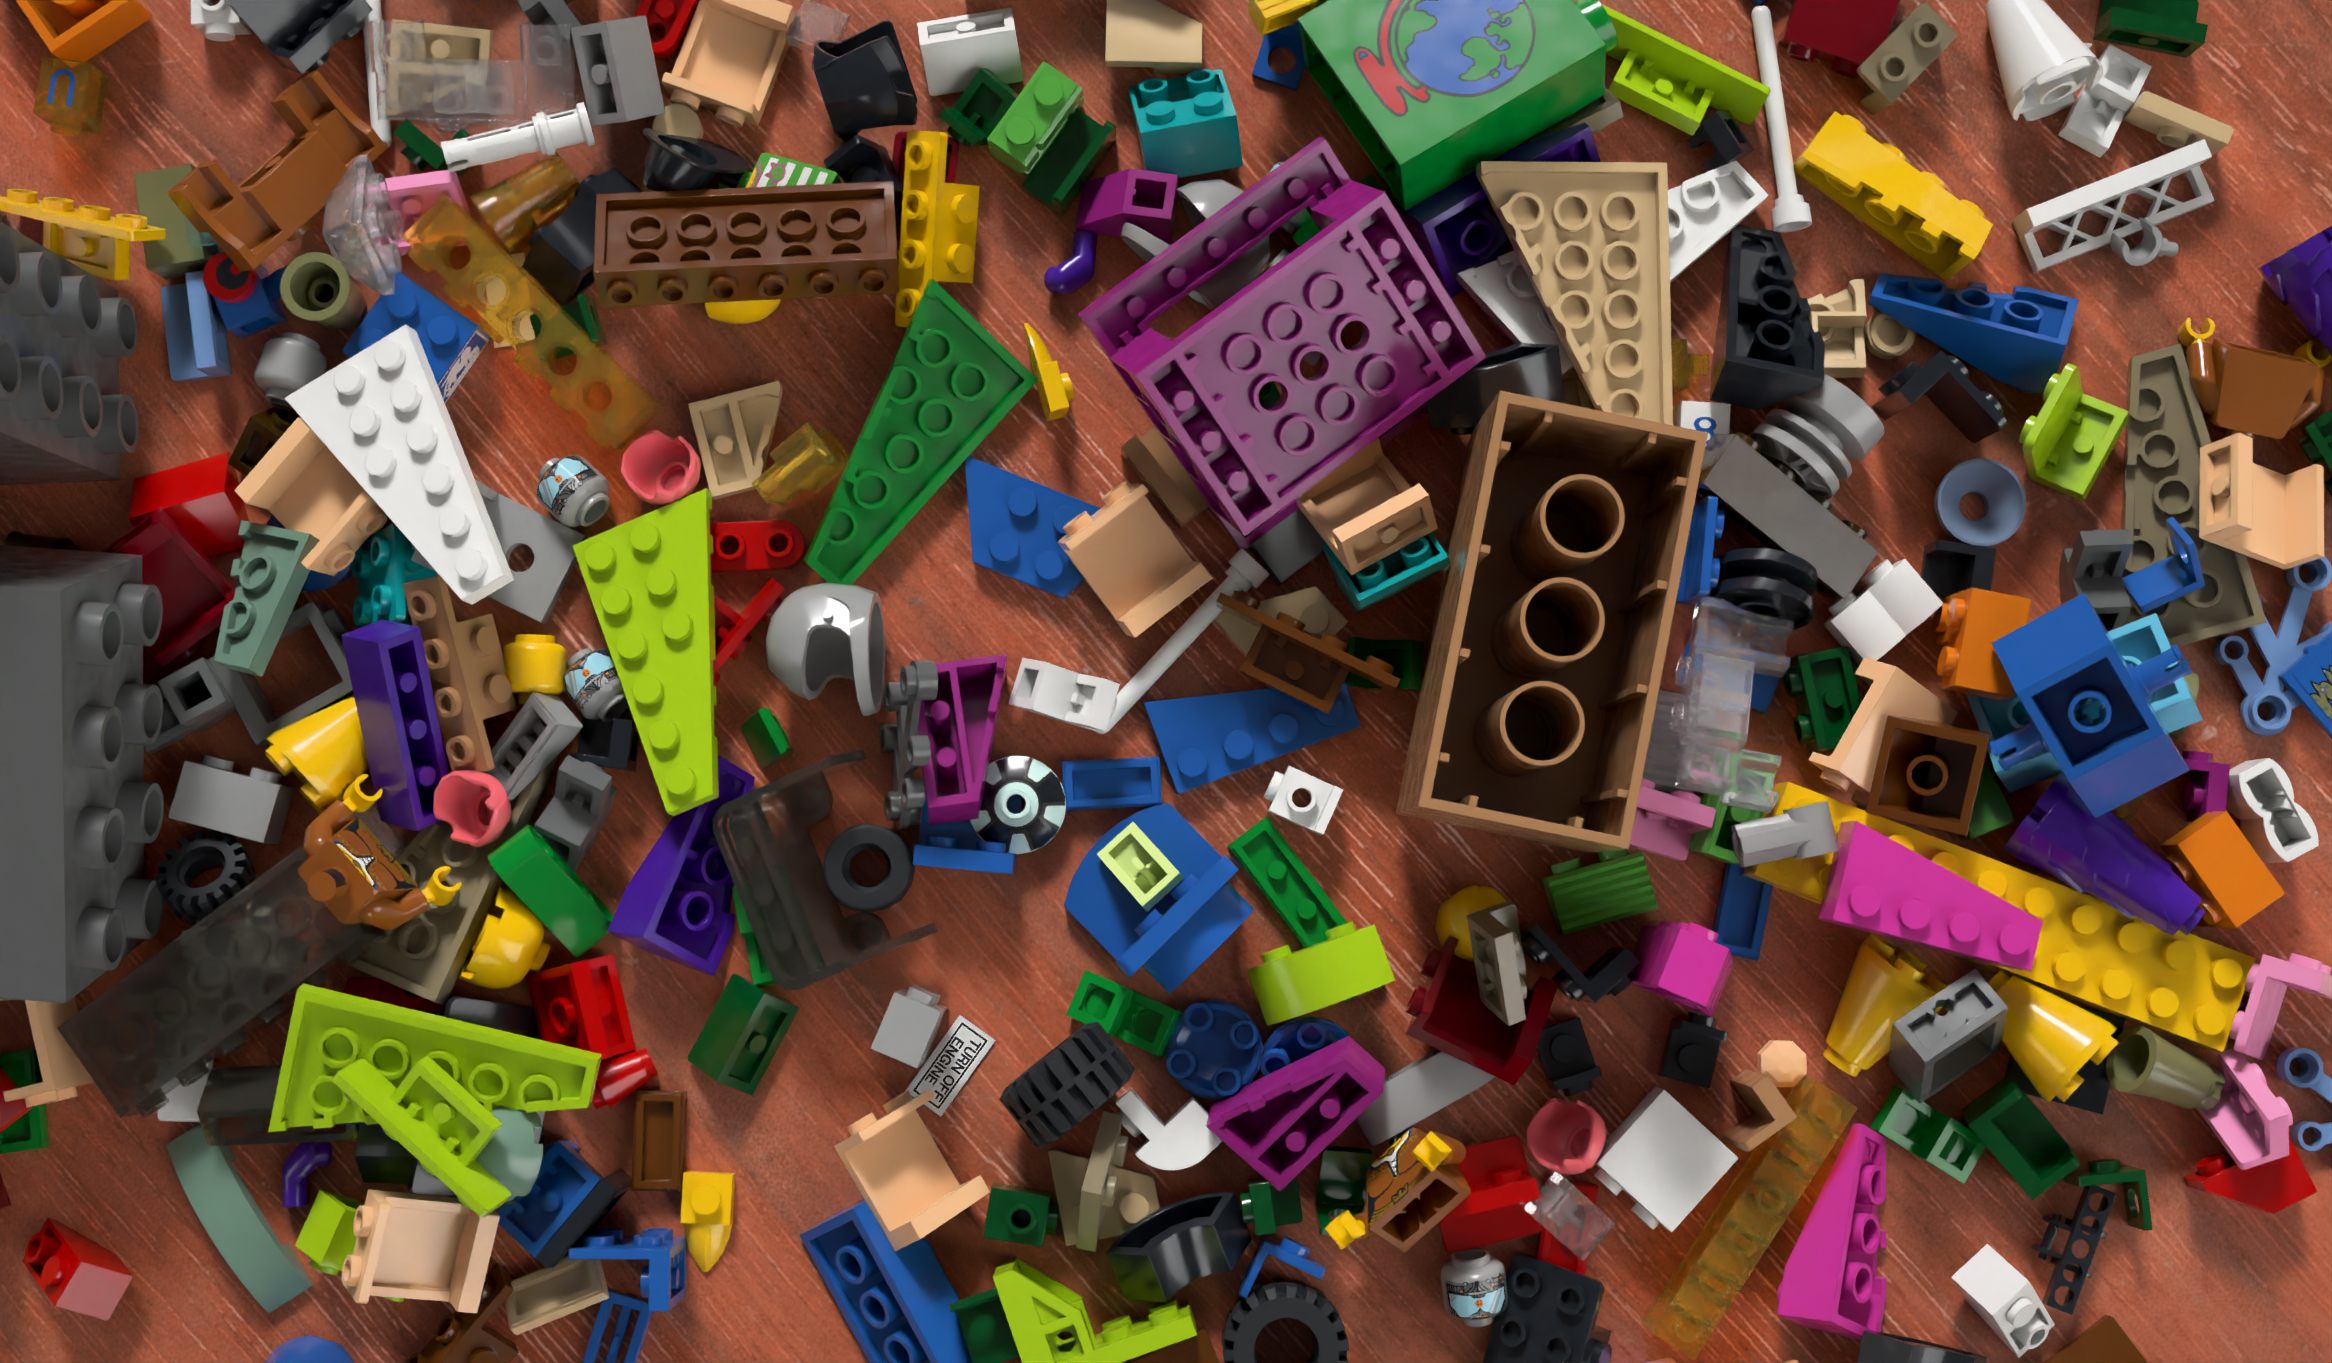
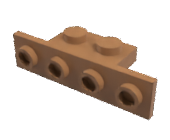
M440 575L403 583L402 586L413 626L420 627L438 721L452 772L463 770L482 772L494 769L495 765L483 720L515 710L517 705L512 693L511 683L505 676V661L493 614H486L457 622L447 584Z

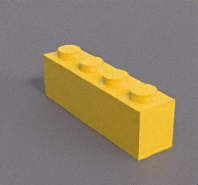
M1834 111L1794 163V172L1944 281L1950 279L1972 262L1980 252L1993 226L1992 223L1984 218V212L1974 203L1964 199L1959 200L1947 192L1944 183L1937 176L1915 169L1905 161V155L1895 146L1888 143L1881 144L1866 133V127L1859 120L1850 115L1842 116Z

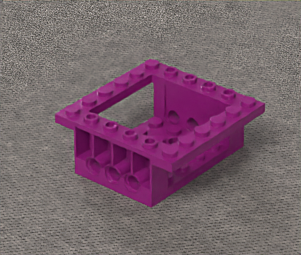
M1321 137L1308 144L1078 313L1230 538L1239 549L1242 548L1244 550L1299 509L1295 500L1297 497L1377 438H1379L1381 448H1383L1428 414L1426 402L1487 357L1386 193L1352 181L1326 139ZM1306 208L1320 230L1317 235L1171 341L1150 328L1149 322ZM1351 321H1359L1363 329L1361 340L1353 347H1344L1340 338L1343 327ZM1310 351H1318L1322 357L1321 369L1312 377H1303L1299 368L1302 357ZM1270 381H1278L1282 390L1279 401L1272 407H1262L1258 398L1260 389Z

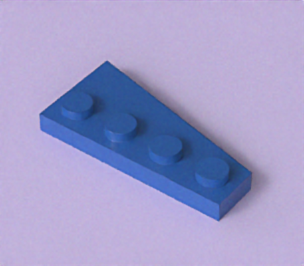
M1345 682L1328 715L1273 688L1144 702L1177 794L1361 726Z

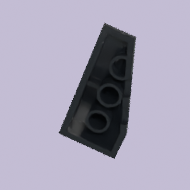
M1740 224L1730 231L1712 359L1710 401L1759 410L1820 387L1823 383L1825 343L1820 331L1814 332L1808 317L1811 308L1807 298H1801L1794 282L1796 271L1780 232Z

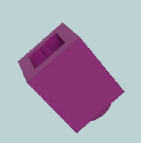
M1129 168L1083 183L1076 231H1088L1096 234L1121 237L1123 225L1128 222L1171 244L1178 205L1176 195L1178 175Z

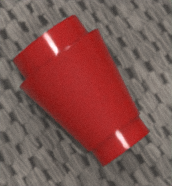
M644 1048L638 1052L634 1051L600 1062L592 1103L596 1110L605 1105L612 1108L648 1082L650 1078L658 1075L647 1049Z

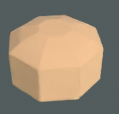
M1769 1040L1757 1053V1072L1768 1075L1776 1087H1794L1807 1074L1806 1054L1793 1041Z

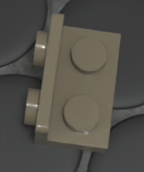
M1927 3L1917 6L1857 69L1858 75L1871 88L1859 102L1872 115L1892 104L1958 36Z
M1505 901L1467 915L1480 1000L1505 1024L1510 1026L1526 1020L1523 999L1527 997L1528 980L1517 909L1512 902Z

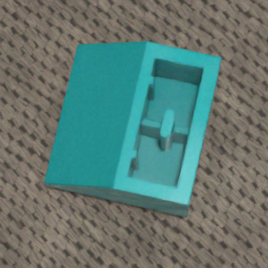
M1197 69L1191 71L1186 76L1170 79L1149 78L1138 85L1128 86L1145 171L1178 175V178L1243 166L1237 115L1222 69Z
M1432 533L1421 537L1353 575L1348 572L1327 543L1322 545L1337 586L1355 614L1442 572L1451 564L1449 556Z

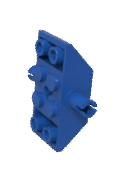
M2085 593L1992 642L2016 694L2030 716L2028 717L2030 723L1996 741L1989 742L1995 757L2015 747V749L1999 756L2000 760L1998 762L2004 771L2046 749L2048 753L2051 752L2067 780L2095 818L2189 771V767L2149 702L2152 699L2151 693L2193 673L2186 659L2166 669L2167 666L2184 658L2177 644L2136 667L2132 663L2127 665ZM2089 698L2092 702L2101 701L2103 704L2099 707L2100 717L2092 720L2089 714L2079 716L2076 711L2081 708L2080 700Z

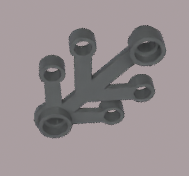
M933 660L911 661L910 666H902L900 682H886L884 687L885 709L887 712L896 711L897 723L881 724L879 728L880 750L882 753H891L893 790L885 794L884 809L887 821H893L897 830H907L909 825L919 824L921 807H923L925 801L923 779L921 777L911 778V774L920 766L928 765L930 762L929 738L927 735H917L921 700H935L938 692V672Z

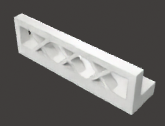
M2205 139L2023 211L2012 220V223L2033 273L2110 244L2112 233L2120 238H2125L2143 231L2140 226V220L2121 212L2125 200L2130 194L2135 193L2153 201L2144 219L2154 226L2215 201L2200 168L2202 163L2212 157ZM2186 173L2196 198L2183 203L2166 196L2165 192L2171 178ZM2160 183L2157 191L2148 188ZM2116 200L2113 209L2105 206V204ZM2160 205H2164L2169 208L2157 213ZM2091 210L2109 218L2102 235L2093 237L2077 230L2083 213ZM2072 218L2069 226L2060 223L2064 220ZM2116 222L2126 225L2113 230ZM2048 228L2065 235L2059 252L2043 258L2033 233ZM2072 239L2082 242L2069 248Z

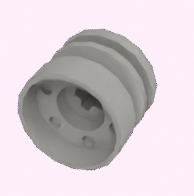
M1824 374V380L1820 387L1783 400V405L1787 411L1773 408L1765 416L1766 424H1759L1749 436L1761 446L1762 449L1759 453L1770 463L1778 462L1789 468L1797 476L1795 483L1804 491L1815 492L1828 500L1840 488L1839 480L1844 481L1852 474V467L1848 459L1860 461L1865 458L1885 432L1884 425L1879 417L1864 400L1845 385Z

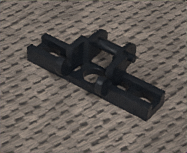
M2096 1185L2084 1186L2073 1219L2066 1218L2065 1223L2059 1222L2061 1216L2054 1213L2052 1219L2043 1216L2042 1219L2048 1223L2041 1245H2032V1248L2040 1251L2038 1258L2045 1260L2047 1254L2052 1256L2050 1263L2055 1265L2042 1300L2043 1304L2070 1315L2073 1314L2085 1278L2091 1279L2092 1272L2088 1270L2100 1238H2106L2107 1233L2103 1232L2116 1193ZM2094 1193H2101L2103 1197L2098 1211L2095 1212L2089 1206V1199ZM2087 1216L2095 1218L2092 1227L2082 1224V1219ZM2059 1227L2070 1231L2062 1255L2051 1251ZM2083 1239L2087 1242L2089 1251L2085 1257L2076 1258L2072 1253V1245L2075 1241ZM2069 1263H2076L2079 1267L2074 1266V1265L2069 1264ZM2064 1269L2074 1272L2072 1282L2065 1279L2063 1275ZM2067 1286L2069 1290L2063 1305H2059L2054 1297L2055 1292L2059 1287Z

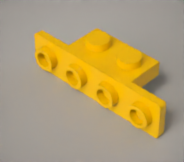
M909 130L907 133L898 264L899 292L896 295L895 325L899 327H908L929 278L934 279L937 283L938 281L973 283L980 186L945 182L948 135L945 132Z
M7 189V197H0V211L43 221V246L94 276L110 280H128L131 241L166 240V229L147 225V217L116 214V217H111L110 209L106 207L82 205L77 209L74 208V200L59 197H44L43 200H38V192L26 189Z

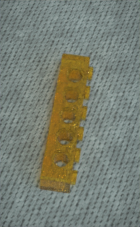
M442 195L402 235L412 246L407 252L410 258L427 273L435 269L448 282L443 287L447 295L463 309L470 304L483 317L478 322V325L498 344L505 339L518 352L513 358L514 361L533 379L540 374L553 387L548 393L549 396L568 414L575 409L588 422L583 428L585 432L602 448L605 449L610 444L614 449H623L663 409L600 345L591 343L589 334L453 198ZM465 243L470 250V261L464 268L455 270L450 263V252L456 245ZM500 278L506 287L505 298L497 305H490L485 298V287L491 280ZM535 313L541 321V332L535 339L527 341L520 333V322L526 315ZM569 348L576 355L577 365L571 374L562 376L556 370L554 360L559 351ZM599 383L606 384L612 392L610 405L602 411L593 408L589 400L591 389Z
M1803 1077L1797 1083L1786 1100L1797 1118L1754 1149L1642 1321V1324L1653 1334L1693 1361L1704 1347L1858 1109L1817 1080Z

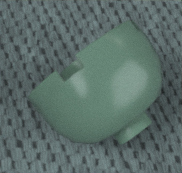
M494 1106L493 1111L490 1113L503 1125L475 1160L511 1192V1196L505 1203L512 1204L516 1203L514 1200L516 1196L525 1197L531 1191L538 1177L543 1157V1144L534 1143L535 1134L533 1128H542V1124L537 1112L526 1113L525 1110H513L504 1106Z

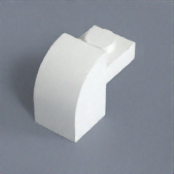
M1022 658L1008 704L1093 731H1106L1108 722L1116 710V696L1120 684L1104 678L1079 674L1048 662Z
M1131 1087L1116 1100V1105L1121 1109L1118 1114L1123 1115L1122 1125L1135 1138L1141 1132L1147 1137L1135 1150V1155L1152 1167L1162 1170H1181L1191 1167L1204 1159L1222 1142L1218 1136L1206 1127L1209 1113L1193 1096L1165 1122L1155 1114Z

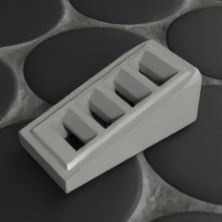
M533 692L492 748L491 753L495 768L483 772L496 777L504 786L509 800H513L575 738L583 725L557 696ZM535 732L539 736L537 740L532 736ZM520 747L527 753L525 757L518 751ZM507 760L515 768L512 774L503 765Z

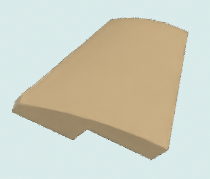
M1107 0L1106 67L1154 68V73L1188 74L1191 71L1201 69L1202 24L1157 0Z
M1854 279L1849 281L1847 289L1824 298L1822 294L1807 299L1811 308L1808 317L1814 332L1820 331L1825 343L1824 374L1832 378H1864L1866 371L1864 324L1867 314L1864 279Z

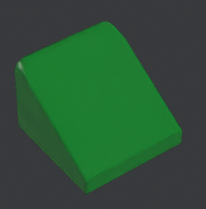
M764 707L742 724L741 731L760 767L767 768L793 754L794 749L774 711Z

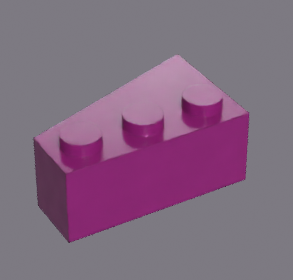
M1007 654L935 663L938 672L937 696L935 700H921L917 735H927L930 741V762L928 765L921 766L929 825L979 819L1006 679Z
M1347 1036L1242 1087L1234 1095L1212 1101L1206 1127L1277 1190L1281 1191L1383 1093L1385 1068L1350 1036Z

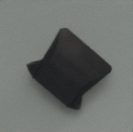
M883 20L839 43L829 40L814 41L812 69L831 120L833 131L841 140L846 141L853 138L862 129L916 124L917 96L894 25L891 21Z

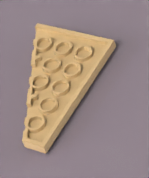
M1479 162L1476 165V176L1594 408L1599 411L1673 425L1667 163Z

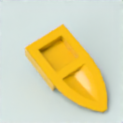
M1024 323L1023 328L1033 374L1038 379L1036 385L1046 421L1063 418L1070 407L1068 402L1074 401V391L1070 377L1067 372L1060 374L1057 360H1052L1041 337L1028 323Z
M686 1171L683 1173L680 1223L684 1224V1234L689 1251L702 1272H708L723 1254L730 1238L733 1224L736 1173Z

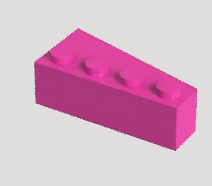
M1858 821L1841 822L1837 837L1839 851H1835L1833 854L1818 919L2010 969L2032 970L2042 920Z
M1661 921L1659 926H1644L1632 953L1640 963L1631 971L1636 976L1631 984L1712 1018L1734 962L1730 949L1715 943L1719 935L1718 933L1692 922H1689V924L1679 922L1678 924L1672 921L1669 923Z

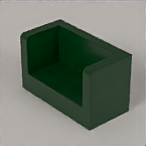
M2007 1075L1962 1109L1969 1127L2031 1200H2034L2080 1165L2070 1145L2010 1075Z

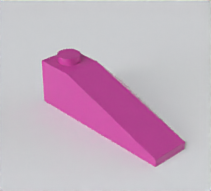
M1853 1123L1785 1265L1783 1281L1780 1283L1777 1291L1779 1304L1777 1315L1804 1327L1861 1341L1864 1331L1881 1332L1886 1301V1277L1877 1276V1248H1886V1231L1880 1230V1224L1877 1219V1205L1882 1204L1886 1198V1137L1863 1124Z

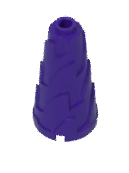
M2332 226L2286 251L2285 254L2259 267L2258 270L2284 306L2288 304L2313 338L2318 337L2332 356Z
M2063 771L2037 801L2036 806L2025 817L2003 849L2018 860L2038 871L2049 873L2082 894L2090 893L2129 918L2137 917L2143 922L2152 924L2171 935H2175L2178 930L2188 935L2206 912L2198 907L2202 899L2197 893L2189 888L2172 871L2171 864L2134 836L2135 832L2128 824L2111 811L2095 818L2069 783Z

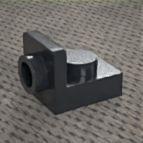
M856 135L844 141L834 153L824 160L826 169L838 173L845 183L893 181L895 202L903 197V185L887 149L867 138Z
M1688 1012L1686 1021L1672 1018L1658 1075L1710 1089L1721 1041H1727L1729 1032L1715 1029L1717 1019Z
M1576 1016L1543 1028L1536 1050L1549 1088L1554 1091L1563 1089L1565 1096L1575 1095L1593 1088L1591 1080L1603 1075L1600 1066L1595 1065L1580 1017Z

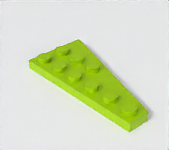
M706 488L572 545L666 812L671 816H676L719 797L718 740L714 735V706L717 705L716 687L713 685V661H716L714 585L711 584L710 554H713V536L710 534L709 510H712V493Z
M303 983L296 992L268 1132L286 1131L290 1127L313 1126L314 1129L330 1128L335 1124L365 1122L366 1125L378 1124L361 1107L351 1103L346 1098L344 1092L332 1081L339 1070L361 1058L367 1060L398 1088L417 1061L429 1056L489 1112L493 1111L494 1106H504L513 1110H525L528 1113L588 1108L592 1102L602 1054Z

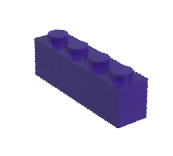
M382 619L341 635L374 792L376 794L380 789L383 790L381 797L377 800L380 820L415 831L441 821L435 818L433 812L434 791L441 778L449 774L420 627Z

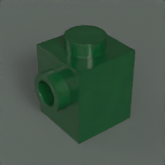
M994 1182L990 1191L983 1238L1042 1247L1045 1234L1055 1236L1059 1206L1050 1204L1052 1192Z

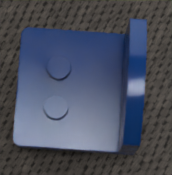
M1169 803L1139 811L1121 821L1103 835L1089 850L1076 870L1064 903V907L1116 959L1115 963L1129 978L1142 966L1168 994L1187 979L1254 911V908L1227 882L1239 869L1225 855L1221 856ZM1132 822L1140 828L1184 877L1178 885L1148 912L1097 855L1099 851Z

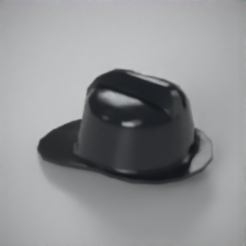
M649 128L643 129V134L650 140L645 157L643 183L650 190L656 192L703 190L718 172L743 173L748 170V163L743 157L721 145L692 137L668 135Z

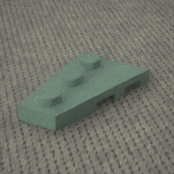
M241 520L238 536L245 541L241 558L233 560L230 576L237 580L233 600L224 606L214 661L227 669L262 677L311 571L301 562L320 540L309 533Z

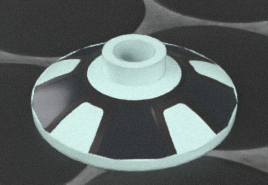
M1009 756L998 759L989 764L979 819L970 820L971 824L983 841L1005 843V853L1024 854L1035 851L1050 842L1063 823L1066 812V798L1062 784L1049 767L1036 759L1025 756ZM1013 795L1022 796L1026 802L1025 809L1019 814H1013L1007 808V801Z

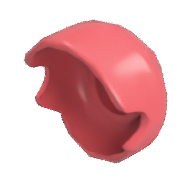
M652 430L631 442L622 455L620 472L629 488L640 499L651 505L666 506L691 495L700 479L701 459L693 446L688 444L682 436L675 438L667 436L659 430Z
M454 771L442 777L434 791V816L436 819L443 820L451 825L453 834H451L450 838L452 840L475 847L487 846L503 834L512 813L511 804L504 786L496 777L483 771Z
M1558 1098L1548 1100L1534 1113L1527 1128V1149L1535 1161L1563 1175L1584 1173L1587 1169L1592 1168L1600 1159L1606 1144L1604 1120L1592 1106H1588L1580 1100H1576V1102L1564 1101Z

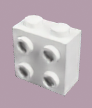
M1655 1086L1606 1140L1602 1155L1596 1162L1600 1169L1594 1176L1614 1195L1617 1196L1623 1189L1637 1202L1632 1207V1212L1652 1230L1660 1224L1670 1232H1673L1738 1160V1157L1666 1090Z

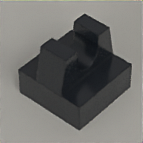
M1729 110L1716 111L1701 122V126L1694 135L1687 140L1692 148H1698L1707 141L1714 146L1713 157L1702 164L1707 172L1733 161L1739 162L1754 151Z

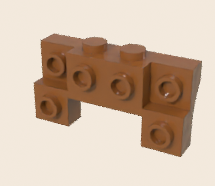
M319 71L304 73L270 102L295 135L239 185L235 186L218 163L213 160L200 163L167 192V195L199 233L209 232L240 271L254 270L286 240L290 242L305 234L312 226L309 219L319 210L326 211L339 203L345 196L342 189L387 149L373 128L363 122L343 103Z

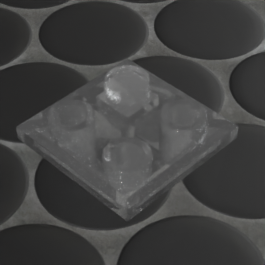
M366 154L356 157L327 198L322 234L333 257L344 266L349 276L384 296L393 295L396 273H401L402 271L398 241L404 239V223L400 212L392 210L389 205L388 187L383 174L375 173Z

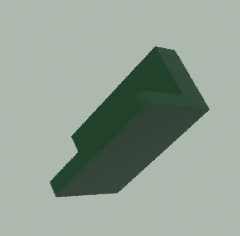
M2100 0L2093 40L2187 58L2205 43L2208 25L2196 23L2199 7L2197 0Z
M1076 109L1022 184V190L1062 217L1082 190L1083 183L1089 180L1117 141L1116 126L1108 120L1102 126L1079 109Z
M734 973L731 975L691 1049L688 1061L716 1082L753 1096L799 1007L786 999L760 989L743 976Z

